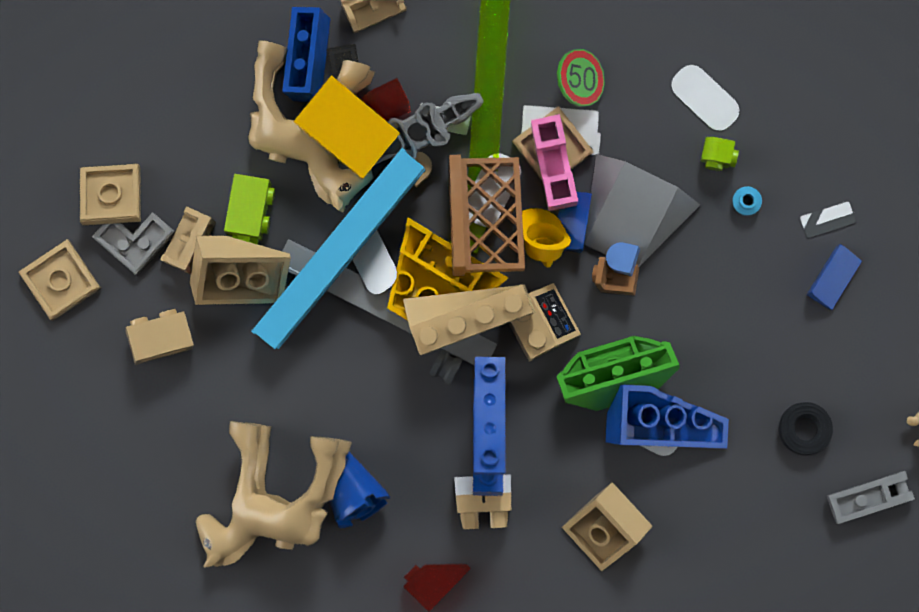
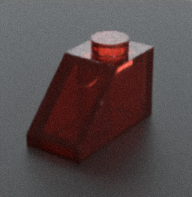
M398 78L369 91L360 98L387 122L391 118H397L411 111L410 102Z
M467 563L424 564L421 568L415 565L404 576L407 582L403 587L430 612L471 567Z

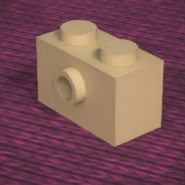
M171 309L159 313L160 318L148 321L147 317H141L130 321L131 326L126 327V335L135 365L193 349L194 344L184 311L177 313L176 309Z

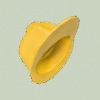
M540 208L525 209L522 211L526 254L536 261H541L546 268L551 267L553 261L559 259L563 250L570 245V236L567 234L561 221L553 213Z

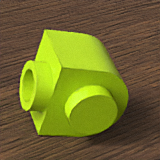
M706 137L701 156V162L706 163L705 168L722 171L723 168H729V166L735 167L739 150H734L735 141L717 137Z

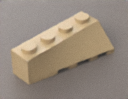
M524 284L403 299L409 327L420 355L430 353L535 313Z

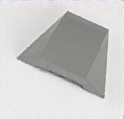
M596 154L591 187L592 196L584 245L604 255L616 243L623 242L637 245L640 247V252L636 264L640 267L700 204L679 187L626 161Z

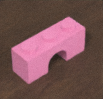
M560 114L531 120V130L548 211L577 206L578 197L568 161L566 140Z

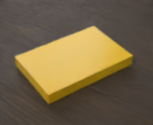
M332 75L293 121L294 124L361 179L368 174L400 134L399 131Z

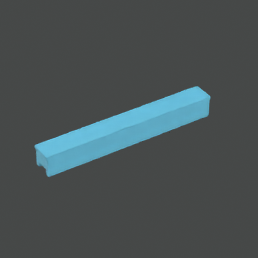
M403 147L251 331L253 334H257L274 349H279L422 176L426 169L412 158Z

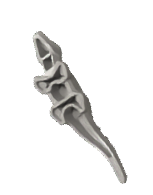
M479 93L452 96L437 109L432 102H425L420 105L414 115L404 120L391 118L388 123L399 131L400 134L375 165L388 159L392 160L402 147L412 158L416 159L418 150L428 145L442 146L447 144L450 139V133H448L447 128L466 121L479 109L484 102Z

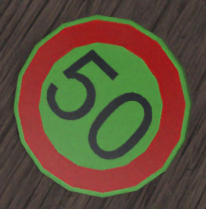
M584 49L571 50L564 54L560 60L557 80L563 96L570 103L578 107L590 106L597 102L603 93L605 84L604 71L599 60L591 52Z

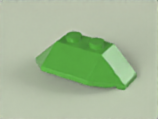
M631 336L578 352L556 377L565 403L599 411L610 407L621 384L652 386L659 389L680 369V365L670 342H658L649 338Z

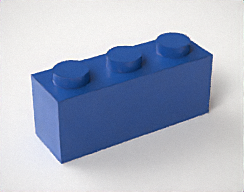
M292 7L282 92L293 101L310 102L323 86L331 18L321 8Z

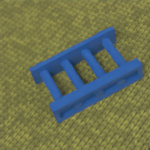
M475 357V379L473 383V496H503V475H505V357Z

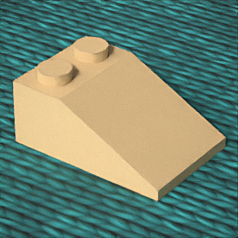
M196 236L190 276V286L195 305L275 303L285 291L291 259L290 254L229 236Z

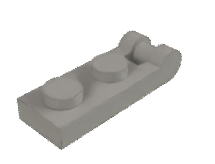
M906 471L897 472L826 495L835 523L840 524L914 500L912 490L909 491L906 480H908ZM894 484L897 495L891 497L888 486Z

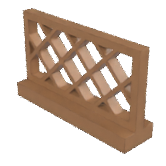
M449 155L448 178L453 276H465V273L525 271L519 157L461 159V155ZM500 166H513V176L506 183L494 173ZM467 167H479L486 174L475 183L467 176ZM489 177L501 186L492 197L480 187ZM513 182H514V190L510 187V185H511ZM505 190L515 198V203L508 210L496 201ZM475 191L487 200L478 211L468 203V198ZM491 204L503 214L494 224L481 215ZM469 212L473 214V216L470 219ZM506 218L516 226V231L510 238H507L497 229ZM476 219L489 228L480 239L470 232L469 226ZM492 232L505 242L495 253L483 243ZM516 237H517V245H515V244L512 242ZM470 239L475 243L471 248ZM509 246L518 254V263H505L499 255ZM478 247L490 256L484 264H471V254Z

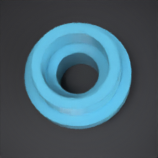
M742 187L733 196V207L741 215H753L762 205L761 194L753 187ZM750 196L753 201L752 205H745L743 197Z

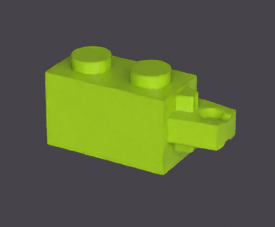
M234 174L224 232L227 235L258 245L259 241H262L263 234H268L270 217L266 216L268 205H273L275 198V188H271L272 184L269 179Z

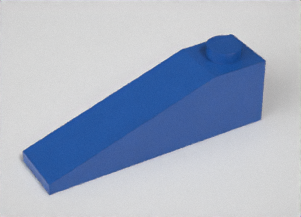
M621 384L607 411L605 443L639 446L727 448L729 419L685 402L678 397L666 394L652 386Z

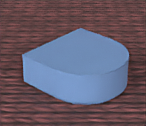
M623 242L612 245L606 253L607 264L616 273L632 276L640 247Z

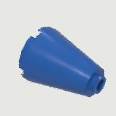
M350 452L346 455L345 468L337 481L334 497L329 501L335 522L339 528L353 526L351 522L353 519L360 518L361 521L368 519L387 504L385 499L391 498L382 485Z

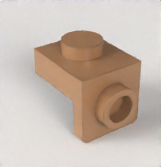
M599 257L598 265H594L592 281L602 293L635 296L639 266L636 264L633 275L628 276L614 272L607 264L606 257Z

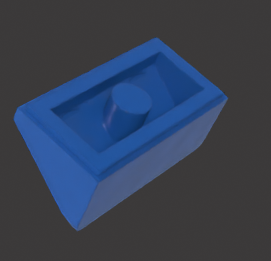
M576 192L578 197L577 206L559 209L558 219L571 239L570 245L564 250L582 253L592 193Z
M837 245L806 295L832 310L862 261L845 246Z

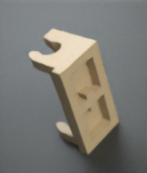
M340 0L354 33L406 11L404 0Z
M186 207L165 254L161 257V261L191 275L196 236H210L216 222L211 217Z

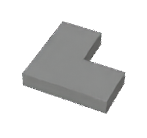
M152 212L134 233L130 232L121 223L103 224L92 238L137 276L170 240L175 231Z

